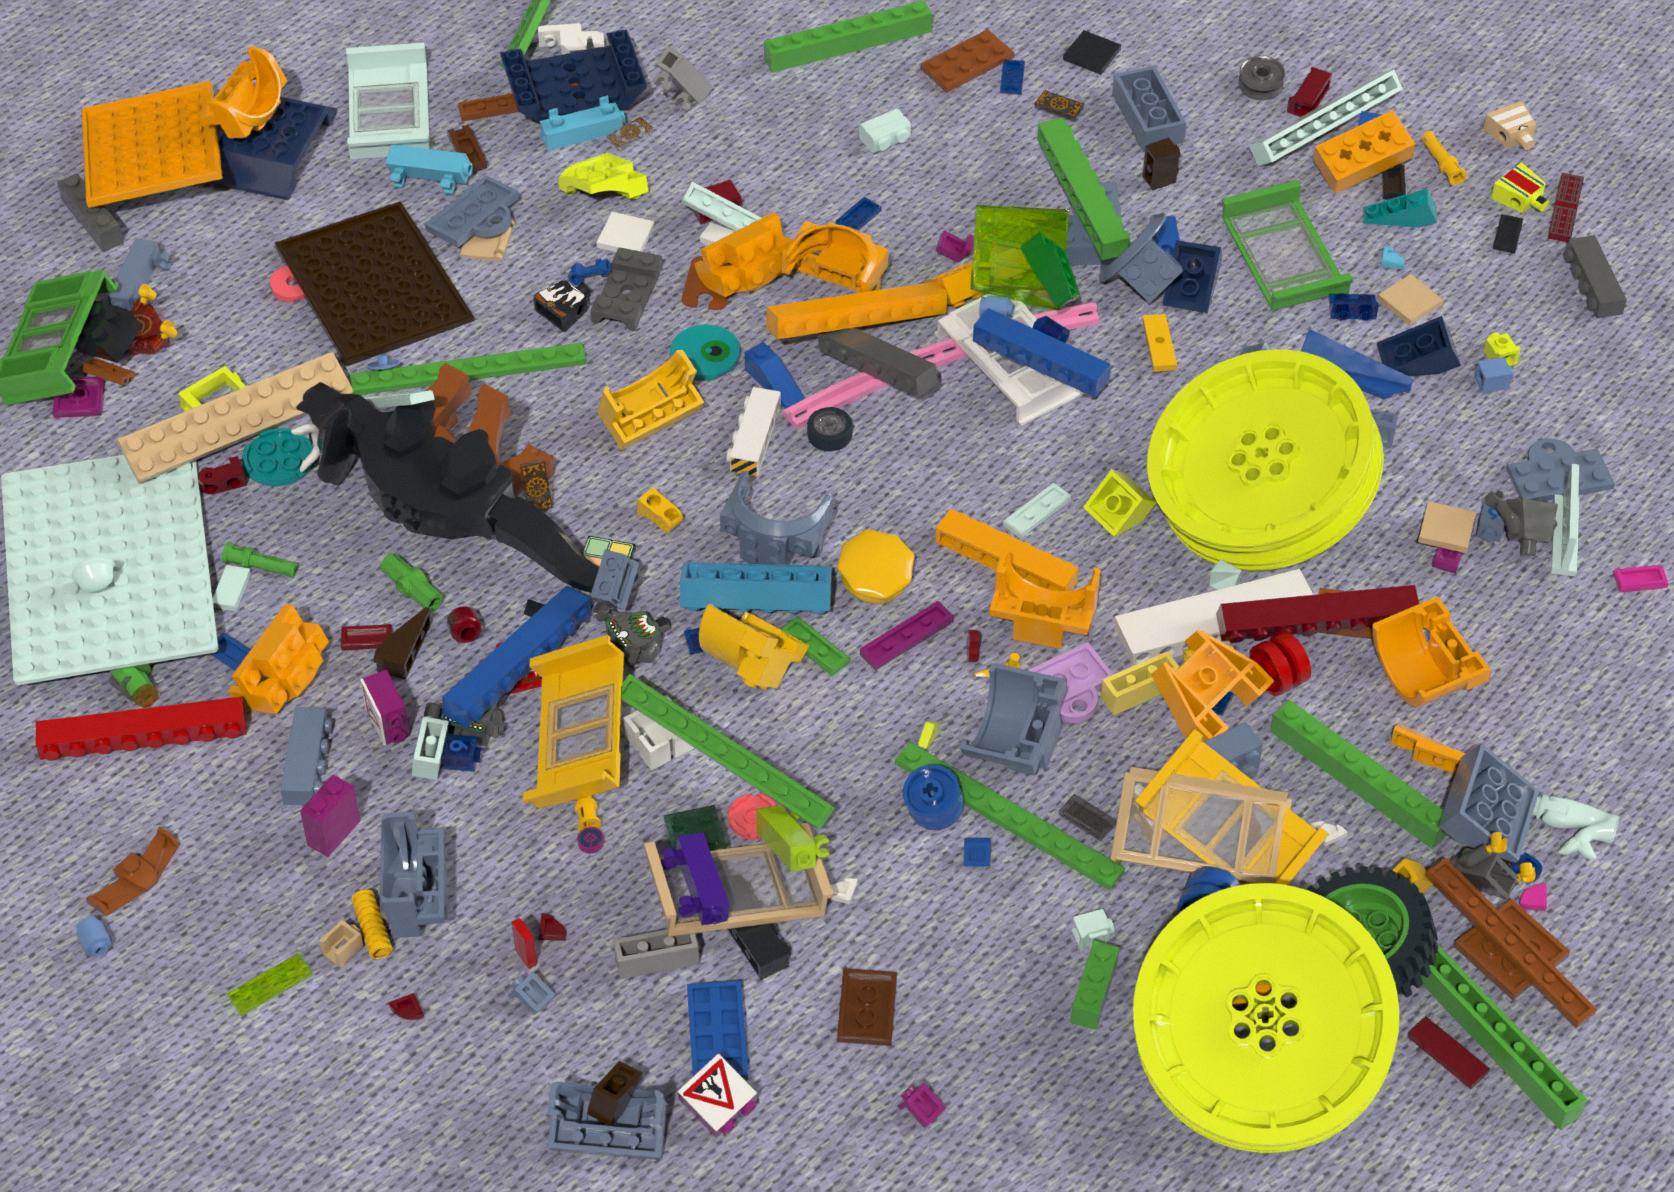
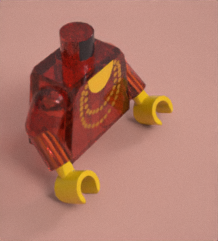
M142 284L138 291L142 298L137 299L129 312L143 326L129 345V348L133 355L157 354L160 349L171 346L169 337H176L177 330L174 328L175 324L170 320H165L162 323L152 304L147 303V301H153L156 298V292L149 285Z

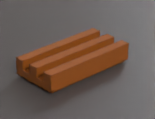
M97 358L82 363L81 371L119 385L133 381L135 373L131 370Z

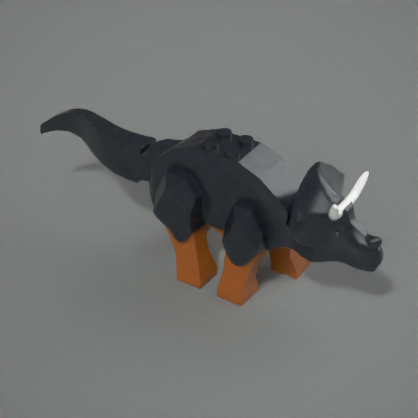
M444 363L439 369L438 378L434 384L425 390L433 391L435 400L397 406L394 411L390 412L378 411L359 394H341L322 382L306 390L303 400L296 408L308 414L312 424H305L291 430V433L294 435L309 433L310 443H313V450L300 467L301 472L315 462L320 455L317 473L319 479L324 483L336 485L344 481L357 456L361 460L370 496L388 520L392 522L397 520L403 523L404 527L412 533L417 531L423 535L447 539L464 535H477L488 539L496 535L497 541L523 553L562 582L575 589L592 593L599 567L589 561L563 530L542 510L529 501L517 496L527 490L525 488L527 486L526 483L529 482V479L532 480V477L539 476V478L542 477L548 481L555 474L553 457L528 444L519 455L499 463L498 449L505 421L511 415L507 395L483 384L478 394V410L468 432L457 440L450 430L458 423L457 409L472 392L468 374L447 363ZM544 462L547 477L543 471H536L533 468L531 473L525 475L524 482L522 467ZM636 573V577H635L634 583L638 580V574H637V573Z

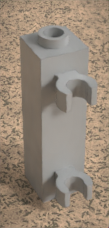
M669 46L656 62L662 73L654 77L653 83L659 86L664 81L661 88L664 91H668L673 82L682 93L675 96L672 103L678 106L684 101L681 106L683 111L690 109L691 100L701 104L713 88L684 55Z

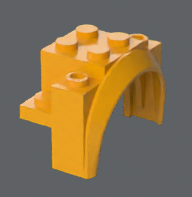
M805 221L792 242L782 253V273L789 275L794 268L796 271L860 293L880 290L881 276L888 266L889 249L875 245L872 242V236L854 228L832 222L817 225ZM821 251L819 256L812 254L814 252Z
M1010 550L1002 551L996 571L995 592L989 609V616L1014 621L1013 640L1061 649L1066 631L1088 636L1097 609L1101 570L1094 567L1091 581L1083 588L1071 591L1051 590L1037 586L1022 578L1012 566Z

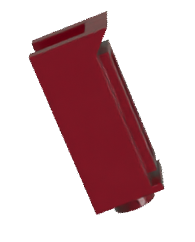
M1311 67V71L1296 94L1289 97L1287 113L1302 117L1317 109L1330 89L1332 73Z

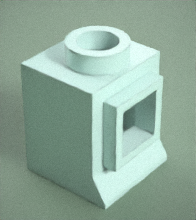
M1103 909L1072 918L1075 928H1071L1080 952L1087 946L1091 948L1094 940L1107 944L1110 934L1115 932L1112 919L1106 917Z

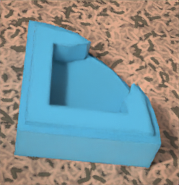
M1384 246L1381 266L1403 270L1404 259L1395 253L1393 248Z

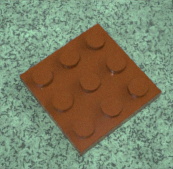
M1510 899L1498 908L1512 925L1554 967L1568 958L1570 950L1515 901ZM1473 927L1455 941L1454 948L1510 999L1514 1000L1532 986L1520 971L1476 927Z

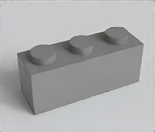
M668 929L613 939L615 960L620 979L699 964V950L695 933L668 937Z

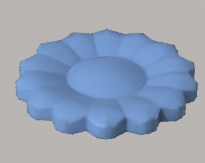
M387 354L377 355V361L367 364V368L370 370H385L398 366L400 362L397 359H387Z

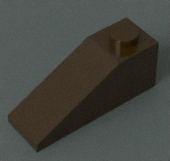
M425 607L384 639L381 648H378L374 654V663H376L378 672L387 669L390 676L407 679L432 625L430 608Z

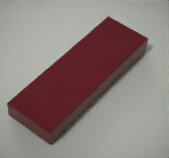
M1428 1017L1422 1020L1408 1034V1038L1469 1089H1472L1489 1073L1490 1068Z

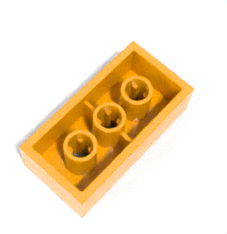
M1392 110L1315 146L1313 161L1334 193H1338L1413 158L1415 142Z

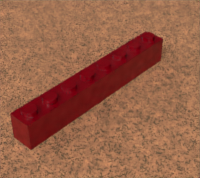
M1408 585L1220 604L1216 616L1221 641L1237 643L1250 638L1264 640L1285 631L1291 634L1303 633L1306 636L1321 631L1336 633L1342 629L1359 631L1418 605L1419 599L1416 586Z

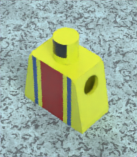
M1523 163L1517 165L1494 183L1491 198L1520 213H1524L1532 206L1542 212L1549 204V200L1543 197L1545 182Z

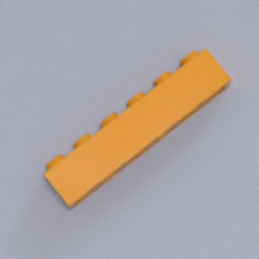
M950 508L936 527L935 543L996 571L1002 551L1010 550L1011 563L1014 570L1022 578L1037 586L1051 590L1071 591L1078 582L1079 567L1074 566L1070 562L1063 561L1048 552L1037 549L1027 542L1011 537L1005 532L998 531L986 523L972 519L964 513Z

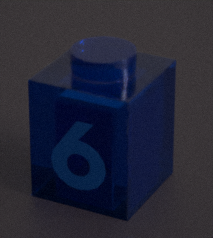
M447 734L442 754L444 769L475 772L477 763H481L483 757V748L479 747L478 738Z

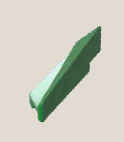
M1039 231L1020 247L1056 307H1061L1080 296L1067 253L1053 240H1050Z

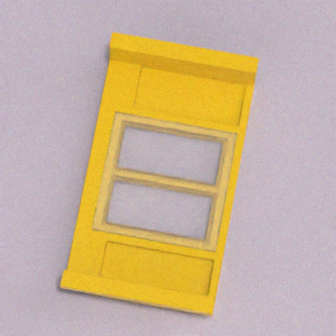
M609 635L530 658V668L542 677L537 788L523 792L524 803L531 802L537 808H543L619 788L620 709L624 653L610 642Z
M1194 729L1135 802L1139 805V812L1155 823L1160 790L1166 785L1173 774L1257 788L1262 787L1202 741L1203 735ZM1169 788L1162 830L1206 864L1234 868L1245 800ZM1253 802L1242 870L1269 874L1279 806ZM1287 807L1285 809L1274 884L1288 885L1329 835L1321 827L1317 831ZM1239 881L1241 885L1254 884V883H1248V882Z

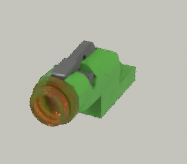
M149 664L110 670V685L121 692L127 699L134 701L136 705L143 708L149 707L156 702L158 698L157 689L147 676L152 673Z

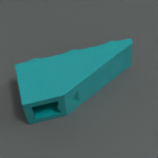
M1424 189L1364 206L1363 223L1419 228L1437 223V206L1429 190Z

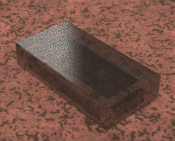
M1073 794L1059 810L1060 817L1100 842L1116 826V819L1076 794Z

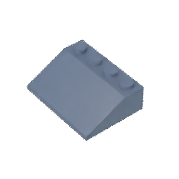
M1481 743L1461 757L1438 827L1458 843L1474 849L1484 844L1490 845L1491 835L1495 832H1501L1502 839L1507 838L1506 851L1503 853H1492L1497 854L1500 858L1516 863L1521 855L1540 790Z

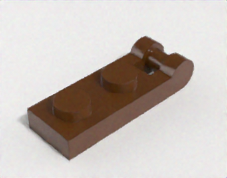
M464 125L462 129L447 130L449 141L452 143L455 152L465 153L472 163V172L487 168V162L469 125Z

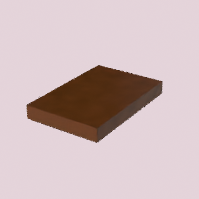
M843 968L837 1042L891 1046L897 972Z

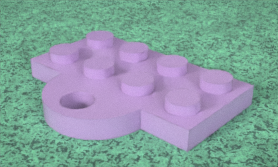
M1088 642L1028 670L1065 679L1067 691L1059 713L1061 721L1067 723L1083 722L1094 715L1098 705L1097 691L1102 688V679L1114 675ZM1080 705L1086 710L1079 712L1074 710L1073 707Z

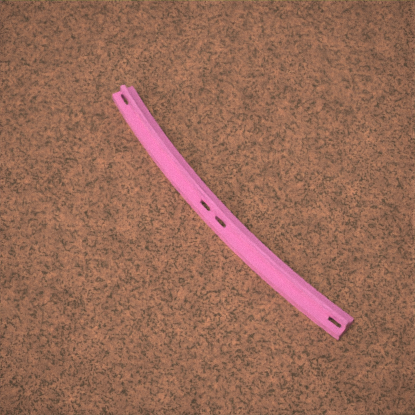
M1093 302L1034 315L1051 334L1099 324L1097 305ZM1090 312V315L1079 316L1081 313ZM952 338L910 352L921 358L933 355V358L927 359V361L936 364V367L968 357ZM982 346L986 351L991 350L989 348ZM954 348L953 351L943 353V350ZM860 372L783 410V416L798 430L807 425L809 416L818 409L824 407L840 408L891 384L865 372ZM802 411L805 413L798 418L795 417V415Z

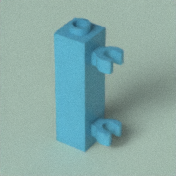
M608 96L599 98V107L558 116V109L548 110L549 119L540 121L541 137L547 150H552L608 136L615 132L614 134L620 133L623 123H626L623 110L619 111L616 102L609 103Z
M392 144L385 163L392 174L390 181L395 182L394 187L403 188L405 177L441 181L440 187L444 188L443 193L451 195L454 192L455 183L466 184L468 176L472 174L473 170L472 163L465 153Z

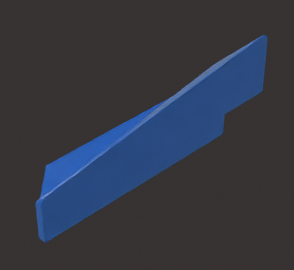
M1313 330L1308 331L1301 352L1319 356L1337 365L1356 382L1361 391L1382 399L1390 398L1393 394L1403 391L1410 393L1413 378Z

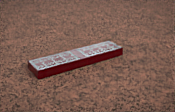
M1567 173L1561 174L1547 239L1567 243L1571 239L1584 177Z

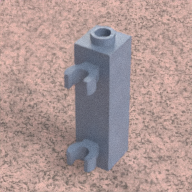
M135 238L115 279L118 287L116 291L109 292L107 295L109 304L127 309L133 315L136 306L142 298L138 292L140 286L148 284L156 266L166 271L170 269L172 262L168 261L170 253L159 252L158 243L155 241ZM147 301L143 308L151 309L154 302Z

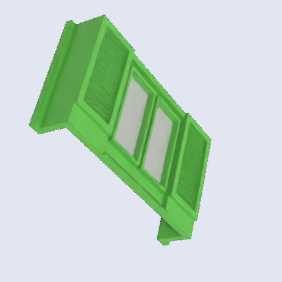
M104 270L86 271L34 282L24 305V312L4 357L0 359V396L3 398L2 404L10 405L73 393L76 385L64 372L96 295L116 291L118 287L117 281L113 282Z

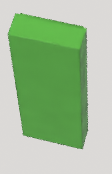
M798 616L781 628V630L808 644L809 647L805 655L831 676L850 663V658Z

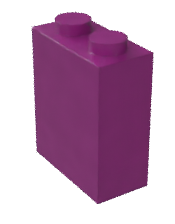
M334 774L300 810L307 846L327 857L332 854L360 822L354 786Z

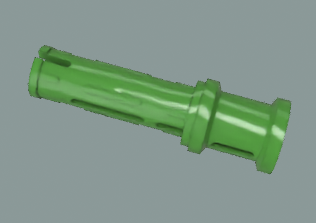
M227 542L223 550L222 562L225 564L231 562L242 565L243 568H259L294 578L298 571L297 562L255 552L252 547L242 548L234 546L232 542Z

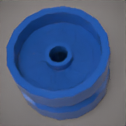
M928 764L917 768L908 776L903 785V798L911 818L917 825L927 830L939 831L948 828L959 819L963 812L964 798L957 778L949 769L941 765Z
M1211 867L1197 869L1188 879L1177 906L1178 914L1191 904L1212 893L1240 886L1241 884L1238 879L1221 869Z

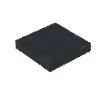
M1083 30L1063 54V60L1101 75L1120 52L1121 44Z

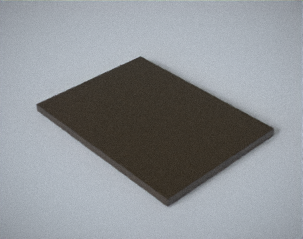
M401 201L275 242L278 254L284 264L288 266L293 279L301 288L306 301L345 366L427 339L474 321L471 311Z

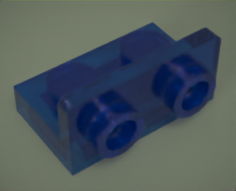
M1329 294L1330 319H1361L1363 321L1377 319L1379 303L1376 302L1375 294Z

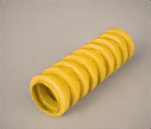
M368 889L360 890L351 897V902L356 911L355 914L358 918L369 956L372 959H383L391 954L393 948L390 944L384 921L380 916L374 892Z

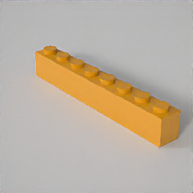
M929 282L767 306L766 328L777 339L945 314L948 292L937 282Z

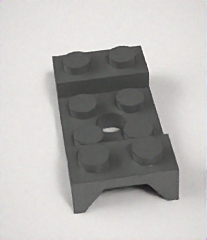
M618 247L612 261V271L601 295H597L590 310L591 322L598 323L603 318L622 321L629 330L636 331L663 268L662 256ZM624 290H631V291H633V292H630L629 294H623V293H621V292L624 291Z

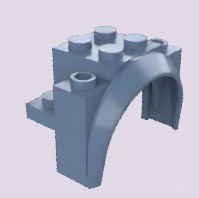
M742 471L720 514V530L739 536L740 559L749 564L790 565L795 553L819 558L823 551V534L833 516V497L826 494L818 507L803 518L789 521L767 519L755 514L744 504L750 488L747 487L749 472Z
M414 812L384 813L382 817L380 916L390 924L393 938L420 937V925L445 923V918H448V884L444 828L417 830Z

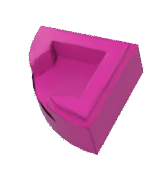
M1547 884L1534 885L1528 888L1523 893L1519 906L1522 909L1546 911Z

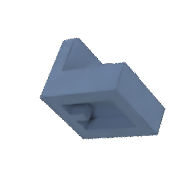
M531 972L527 977L523 974L520 975L511 984L514 990L508 995L511 999L516 996L534 1015L555 996L553 991L534 972Z

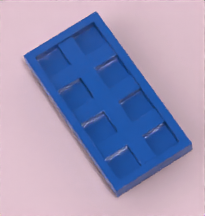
M741 980L687 984L693 1077L719 1054L744 1080H748Z

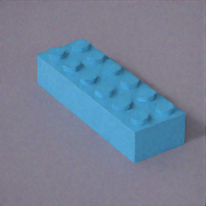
M683 562L680 577V607L696 611L706 608L707 604H711L721 611L736 609L739 612H747L751 609H760L766 613L774 612L775 610H785L788 613L810 611L814 614H822L825 611H830L832 566Z

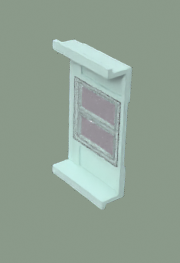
M411 43L346 48L349 68L350 138H347L350 159L387 157L391 144L430 149L425 44Z

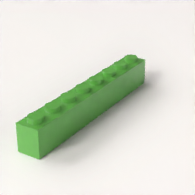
M923 0L765 40L764 60L771 73L930 33L932 32V12Z
M1064 118L1038 123L1037 140L1101 260L1120 256L1128 248V244L1131 243L1129 232L1124 230L1120 216L1114 212L1113 203L1107 199L1104 186L1099 184L1095 170H1092L1089 166L1088 157L1083 155L1080 142L1075 140L1071 126L1067 125Z
M1291 700L1287 701L1273 714L1271 733L1428 847L1433 849L1447 836L1438 827L1444 810Z
M1438 945V953H1435V965H1429L1431 973L1428 978L1421 975L1422 985L1560 1130L1582 1115L1587 1099Z

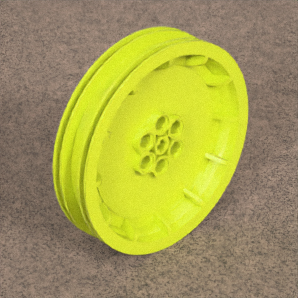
M1283 349L1255 351L1227 359L1191 380L1175 395L1161 414L1153 430L1147 455V473L1152 493L1170 528L1178 539L1193 553L1211 563L1217 564L1220 560H1223L1245 571H1264L1291 566L1324 552L1340 541L1356 526L1370 507L1379 488L1384 464L1383 444L1379 429L1371 414L1367 400L1356 382L1344 370L1324 358L1306 352Z
M1255 883L1223 889L1196 901L1179 913L1161 931L1150 947L1138 975L1133 1002V1021L1137 1049L1146 1076L1161 1101L1180 1121L1198 1134L1231 1148L1258 1153H1280L1303 1149L1329 1139L1349 1126L1370 1105L1383 1085L1393 1059L1399 1031V1002L1395 981L1383 952L1370 933L1351 914L1325 897L1305 889L1282 884ZM1261 984H1266L1271 988V993L1267 996H1260L1255 989ZM1285 997H1292L1296 1000L1297 1004L1294 1008L1287 1009L1282 1006L1281 1000ZM1237 999H1243L1247 1002L1248 1007L1243 1011H1237L1233 1008L1232 1004ZM1262 1012H1268V1017L1273 1016L1269 1018V1023H1262V1019H1258L1262 1017ZM1288 1024L1295 1025L1299 1032L1295 1036H1287L1283 1032L1284 1026ZM1244 1026L1249 1030L1250 1034L1247 1038L1240 1039L1235 1036V1029ZM1264 1039H1270L1274 1042L1275 1047L1272 1051H1263L1259 1046L1260 1042Z

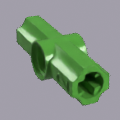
M390 553L384 557L380 564L381 571L395 583L400 593L406 595L404 596L405 598L411 597L423 609L425 607L430 608L431 612L439 608L443 602V596L428 583L426 576L418 567H410L397 554Z

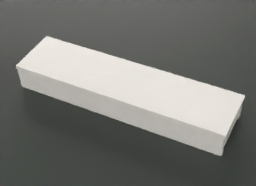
M1297 569L1115 616L1114 631L1118 634L1128 654L1131 666H1134L1160 655V652L1167 647H1172L1169 651L1172 657L1183 655V649L1190 648L1183 647L1186 644L1184 641L1198 629L1210 636L1218 635L1216 639L1221 641L1216 616L1220 604L1313 595L1301 570ZM1221 641L1224 644L1230 643V641ZM1149 653L1144 659H1136L1141 654Z

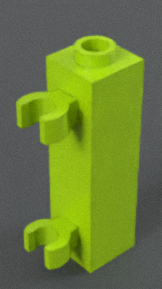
M782 805L756 809L757 834L791 872L816 867V855L821 858L829 855V851L826 848L819 849L822 844L829 843V839L825 835H818L812 840L799 825L803 823L796 822L800 817L793 812L789 814Z

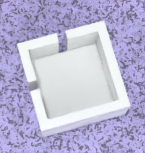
M639 711L624 717L625 737L634 749L639 751V755L651 771L671 761V755L677 758L694 749V747Z

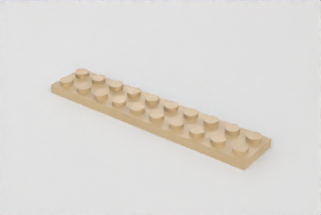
M330 352L121 437L117 440V444L139 484L306 415V413L297 410L296 406L303 400L306 390L319 382L328 385L341 394H353L354 391H352L353 388L334 353Z

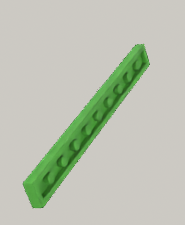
M583 343L353 373L350 374L352 391H354L353 394L366 395L432 386L437 380L439 369L444 363L468 374L469 380L586 365Z
M631 674L623 682V686H621L622 701L820 830L834 811L835 808Z
M909 742L895 758V764L909 773L928 764L941 765L949 769L957 778L965 806L1104 888L1111 890L1125 873V868L914 744Z

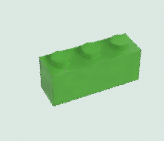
M1093 941L1072 1005L1070 1023L1097 1030L1117 968L1120 947Z

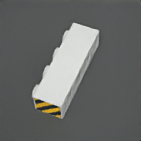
M753 387L751 395L746 396L744 403L745 413H741L739 416V430L734 431L732 441L734 445L727 452V462H730L731 472L741 473L742 471H748V475H759L781 408V392Z

